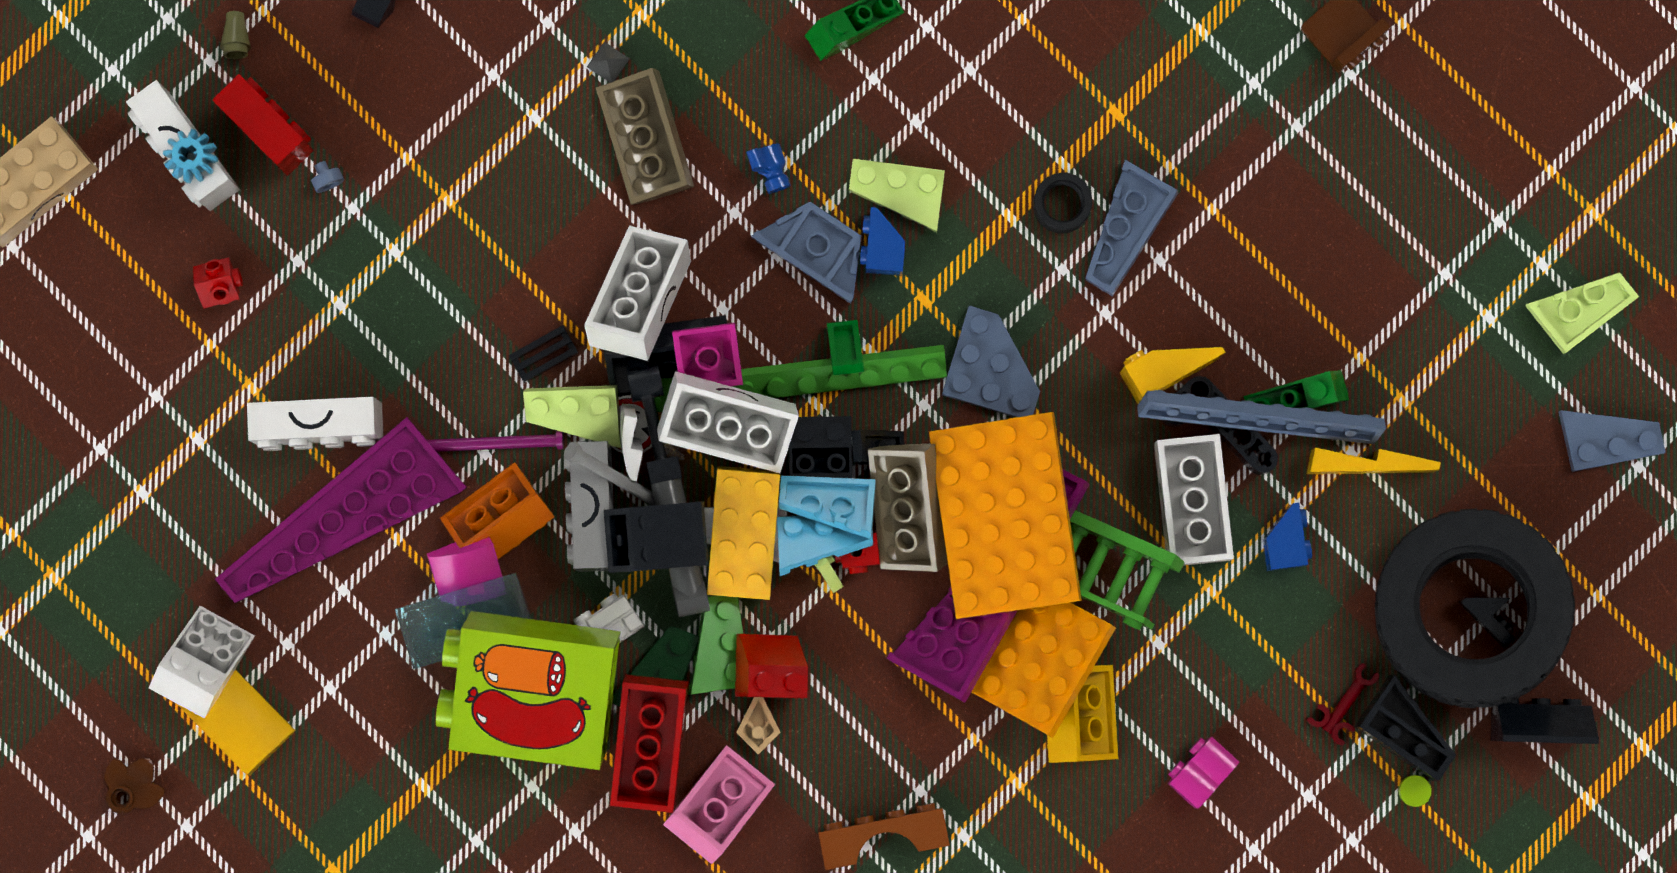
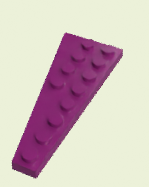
M406 417L216 577L215 580L234 603H237L463 492L467 487L410 419Z
M1062 469L1069 517L1071 518L1090 484ZM950 587L948 589L950 592L935 608L932 607L926 613L927 617L914 631L910 630L905 636L907 639L894 653L890 652L887 659L965 703L1018 610L956 619L952 588Z

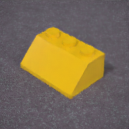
M1096 665L1093 667L1054 737L1052 738L1047 735L1049 763L1118 759L1113 665Z

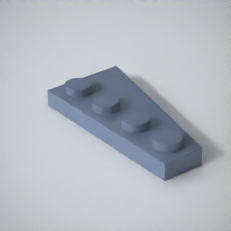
M1125 160L1109 212L1103 224L1104 227L1100 239L1097 242L1085 278L1086 281L1113 297L1178 195V190Z

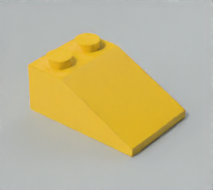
M1223 347L1152 350L1147 354L1140 350L1126 358V361L1123 362L1125 366L1120 371V375L1136 403L1139 404L1147 391H1164L1219 360L1226 352Z

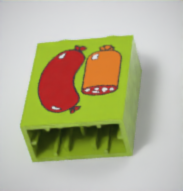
M471 611L461 630L447 629L443 646L442 666L457 668L455 691L441 689L436 711V727L451 728L448 750L600 770L607 752L621 631Z

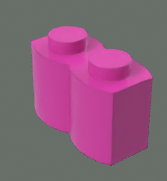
M1212 736L1206 740L1202 737L1199 738L1189 750L1192 754L1185 764L1180 760L1168 773L1171 779L1167 784L1195 809H1199L1239 764V761Z

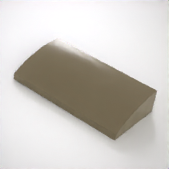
M650 68L597 87L596 91L631 205L693 188L694 183L659 70Z
M905 444L869 448L871 479L876 481L874 513L880 568L938 572L947 565V554L936 484L935 444Z

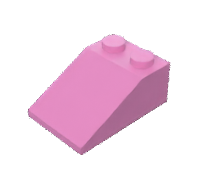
M726 745L663 825L709 863L713 864L723 854L775 784Z

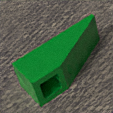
M859 0L819 19L804 36L819 60L822 61L847 49L901 16L904 11L897 0Z
M1342 370L1324 372L1244 396L1245 401L1249 400L1257 404H1281L1285 407L1299 409L1308 407L1314 410L1350 400Z

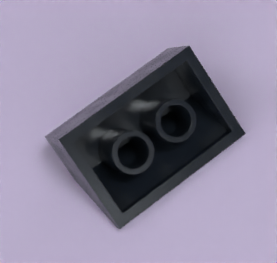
M1518 698L1508 703L1491 707L1490 741L1599 744L1592 706H1582V699H1563V705H1551L1550 698H1531V704H1519Z

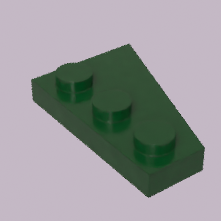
M670 626L630 675L683 681L697 647L699 636ZM622 685L613 694L612 704L619 707Z

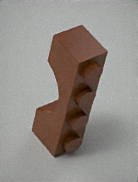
M935 803L916 806V813L905 815L904 809L885 812L886 819L874 821L873 815L855 818V825L843 827L842 821L824 824V831H819L818 834L825 870L857 864L858 855L863 845L873 836L886 832L897 833L908 838L919 852L950 846L943 808H935Z

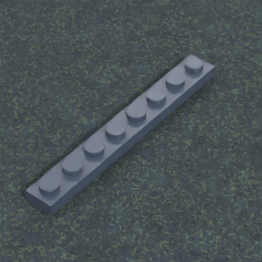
M1163 390L1147 391L1137 405L1138 417L1366 444H1375L1386 430L1384 418H1376L1368 414L1350 415L1340 411H1316L1308 407L1299 409L1285 407L1281 404H1257L1249 400L1240 402L1225 400L1222 397H1198L1190 393L1182 395L1166 393Z

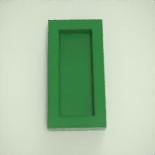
M858 320L827 323L833 375L864 372Z

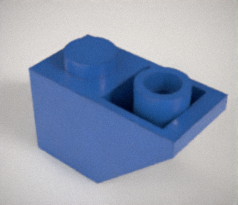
M871 207L870 216L864 215L862 234H868V246H861L860 264L866 265L865 273L902 276L905 240L878 208Z
M1299 503L1289 505L1263 539L1267 571L1308 565V559L1312 558L1311 544L1309 540H1305L1303 528H1307V515L1305 509H1300Z

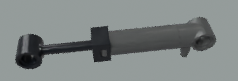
M658 366L628 371L626 374L632 402H643L655 461L646 463L654 504L686 503L678 456L667 458L664 442H660L658 438L657 427L659 417L655 398L664 396ZM700 566L668 568L678 617L710 611Z

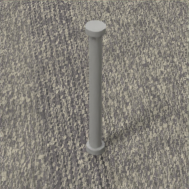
M572 442L566 447L564 451V458L566 460L578 462L649 505H655L652 491L630 480L627 476L582 451V447L579 444Z

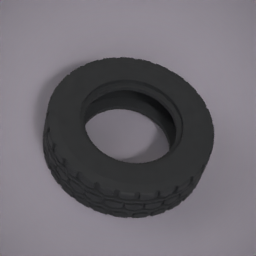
M1477 508L1460 509V511L1454 512L1453 510L1442 513L1438 517L1424 521L1417 528L1412 529L1401 539V542L1394 547L1383 566L1377 584L1375 600L1376 629L1388 660L1394 669L1400 673V676L1411 686L1415 687L1417 691L1429 698L1436 699L1438 702L1451 706L1486 708L1508 703L1527 694L1551 673L1559 662L1571 637L1575 615V598L1571 578L1567 573V568L1561 556L1555 552L1556 549L1546 538H1543L1540 532L1532 526L1522 523L1520 519L1511 515L1499 514V511L1487 509L1482 511L1477 510ZM1462 559H1482L1503 567L1517 580L1527 602V623L1521 637L1513 646L1494 657L1466 659L1450 654L1433 641L1421 619L1420 596L1431 576L1445 565Z

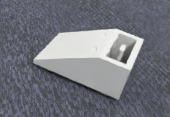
M199 606L159 663L149 689L205 719L255 635Z

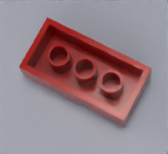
M625 675L622 684L610 806L673 813L676 804L688 681Z

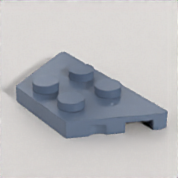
M812 202L802 205L796 211L779 218L775 223L754 232L751 236L753 240L848 303H852L861 235Z

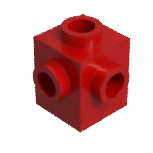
M229 257L220 260L213 259L205 264L193 266L194 286L203 309L219 304H229L240 299L239 286H243L242 276L239 268L233 269Z
M873 533V546L862 549L863 551L860 556L854 557L851 553L839 557L835 556V562L842 563V568L849 569V574L867 573L868 566L880 565L877 533Z

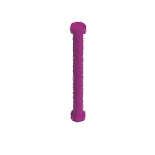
M556 431V434L427 440L437 452L557 447V450L564 449L563 432Z

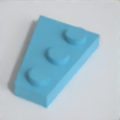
M781 475L779 509L872 539L876 481L875 479Z
M803 516L777 517L780 576L788 574L790 569L802 565L809 567L818 564V560L832 555L839 557L873 546V530L872 539Z

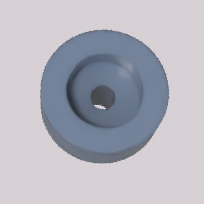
M322 161L314 166L318 175L311 182L316 193H322L340 185L345 179L339 168L329 169L326 161Z

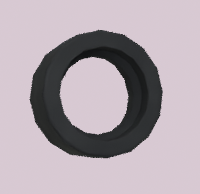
M1067 172L1055 173L1045 178L1037 187L1033 199V211L1038 222L1047 230L1058 234L1070 233L1080 228L1088 219L1093 205L1092 193L1087 184L1078 176ZM1066 185L1072 187L1080 197V210L1074 218L1068 221L1053 219L1045 209L1044 200L1046 194L1056 186Z

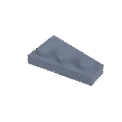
M1563 410L1558 411L1572 472L1666 453L1659 422Z

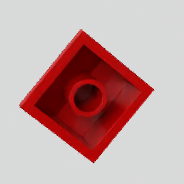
M737 634L735 697L807 698L808 665L798 636Z

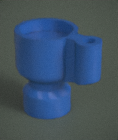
M772 144L746 152L752 171L765 176L766 181L764 184L768 194L791 186L788 176L783 173L786 161L780 144Z

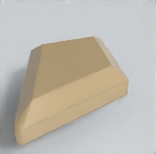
M754 697L736 733L759 755L781 732L764 698Z

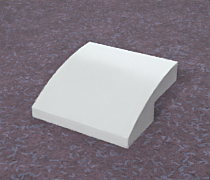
M622 404L620 414L621 448L629 478L632 481H637L643 454L641 440L633 437L637 415L634 406Z

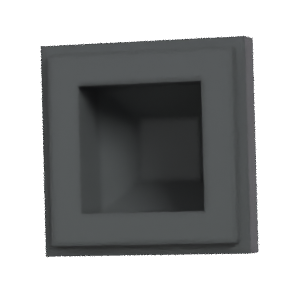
M604 42L587 68L610 83L617 79L630 59Z

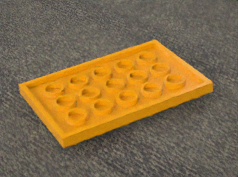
M1054 412L930 431V443L935 444L936 484L956 619L1082 601Z

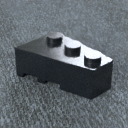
M1389 675L1354 726L1357 730L1431 781H1439L1456 757L1454 751L1423 714L1419 705L1407 693L1396 675Z

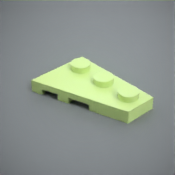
M1619 272L1568 291L1528 303L1525 306L1560 351L1565 354L1639 296Z

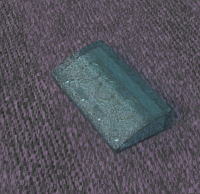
M516 572L395 609L413 669L442 661L447 629L461 630L471 611L532 619Z

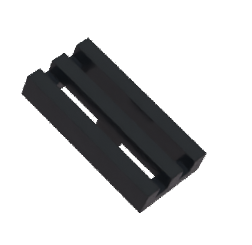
M562 325L508 356L522 381L526 383L577 355L578 351ZM562 335L563 339L525 361L519 362V358ZM568 346L569 350L527 374L524 371L528 366L562 347Z

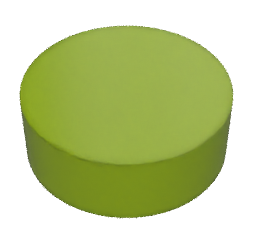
M1410 775L1400 782L1398 794L1406 805L1419 807L1429 801L1431 786L1424 777Z

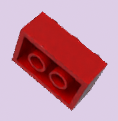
M238 74L212 100L288 176L314 151L308 144L312 139L294 120L290 124L287 123L290 117L273 99L268 103L265 101L269 95L251 77L245 80Z

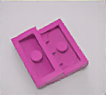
M489 537L459 548L457 543L454 542L427 553L442 605L464 604L507 592L494 544Z

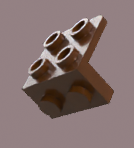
M1330 0L1302 24L1301 31L1339 74L1347 67L1353 70L1365 59L1362 54L1370 47L1374 51L1388 39L1385 34L1391 26L1384 18L1376 23L1357 0Z

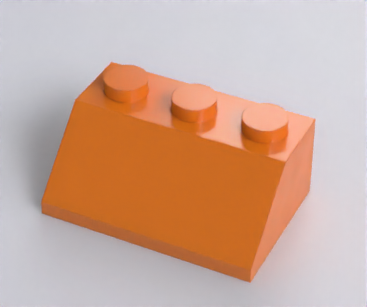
M514 462L440 517L459 548L489 537L494 544L497 559L520 545L522 541L538 529L543 528L555 516Z

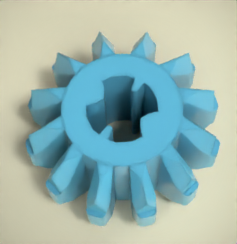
M191 129L187 138L183 131H178V142L171 138L167 141L173 149L163 151L165 157L171 158L164 165L168 170L174 169L172 176L176 179L183 176L186 183H191L195 175L196 179L201 182L204 180L202 174L204 170L209 174L214 172L208 164L218 162V157L211 154L217 147L214 143H208L209 136L205 133L198 137V132L195 129ZM186 153H194L196 155L195 160L187 159L185 157Z

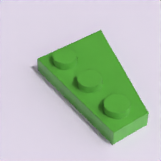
M708 597L710 611L701 614L698 632L699 640L697 652L694 656V670L688 695L735 689L737 634H743L738 597Z

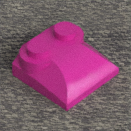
M735 323L672 331L678 372L728 386L743 385Z

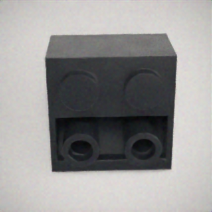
M851 416L798 417L789 445L790 476L853 478Z

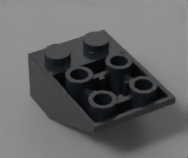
M704 501L604 510L608 573L709 565Z

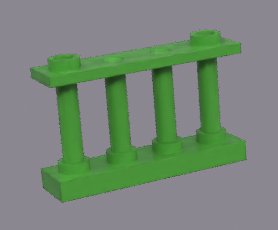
M1075 510L1070 518L1074 551L1076 552L1082 538H1086L1088 533L1098 537L1096 540L1098 545L1079 582L1081 598L1124 617L1123 623L1134 629L1140 630L1144 626L1152 630L1155 624L1146 617H1143L1154 592L1164 573H1168L1169 569L1180 573L1185 562L1174 553ZM1117 545L1125 549L1123 552L1125 557L1103 599L1090 593L1089 590L1109 549H1113ZM1144 557L1152 561L1150 564L1152 569L1132 611L1116 603L1136 561H1140Z

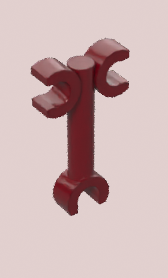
M1364 663L1357 665L1355 668L1354 682L1331 714L1325 705L1317 704L1315 707L1322 712L1323 718L1320 721H1315L1311 717L1306 719L1309 725L1321 727L1330 734L1331 739L1337 745L1344 746L1345 744L1338 737V731L1341 728H1345L1351 733L1355 730L1351 724L1340 721L1365 686L1373 685L1379 679L1378 673H1374L1369 680H1365L1362 677V670L1366 666Z

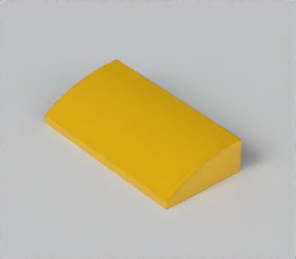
M236 669L205 719L178 705L246 775H251L296 731Z

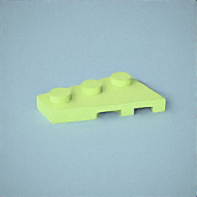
M853 159L849 191L881 207L884 206L900 214L902 217L913 220L937 233L945 170Z
M617 385L527 388L523 391L526 422L593 441H608L611 446L621 448Z

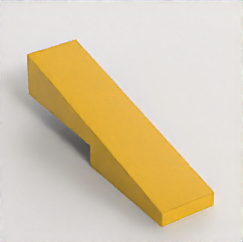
M1314 448L1310 453L1306 474L1428 473L1438 471L1441 462L1383 449L1374 451L1373 460Z

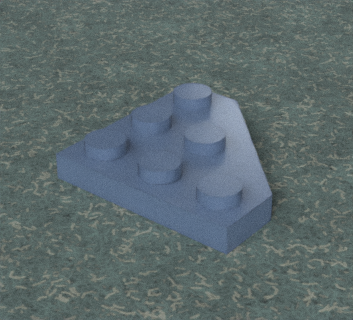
M969 306L942 396L1014 418L1033 415L1040 390L999 314Z

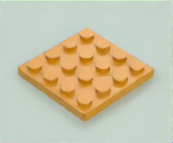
M1072 603L1018 610L971 693L1053 738L1116 627Z

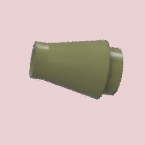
M239 11L226 13L220 49L223 51V56L228 59L246 58L248 51L251 49L244 13Z

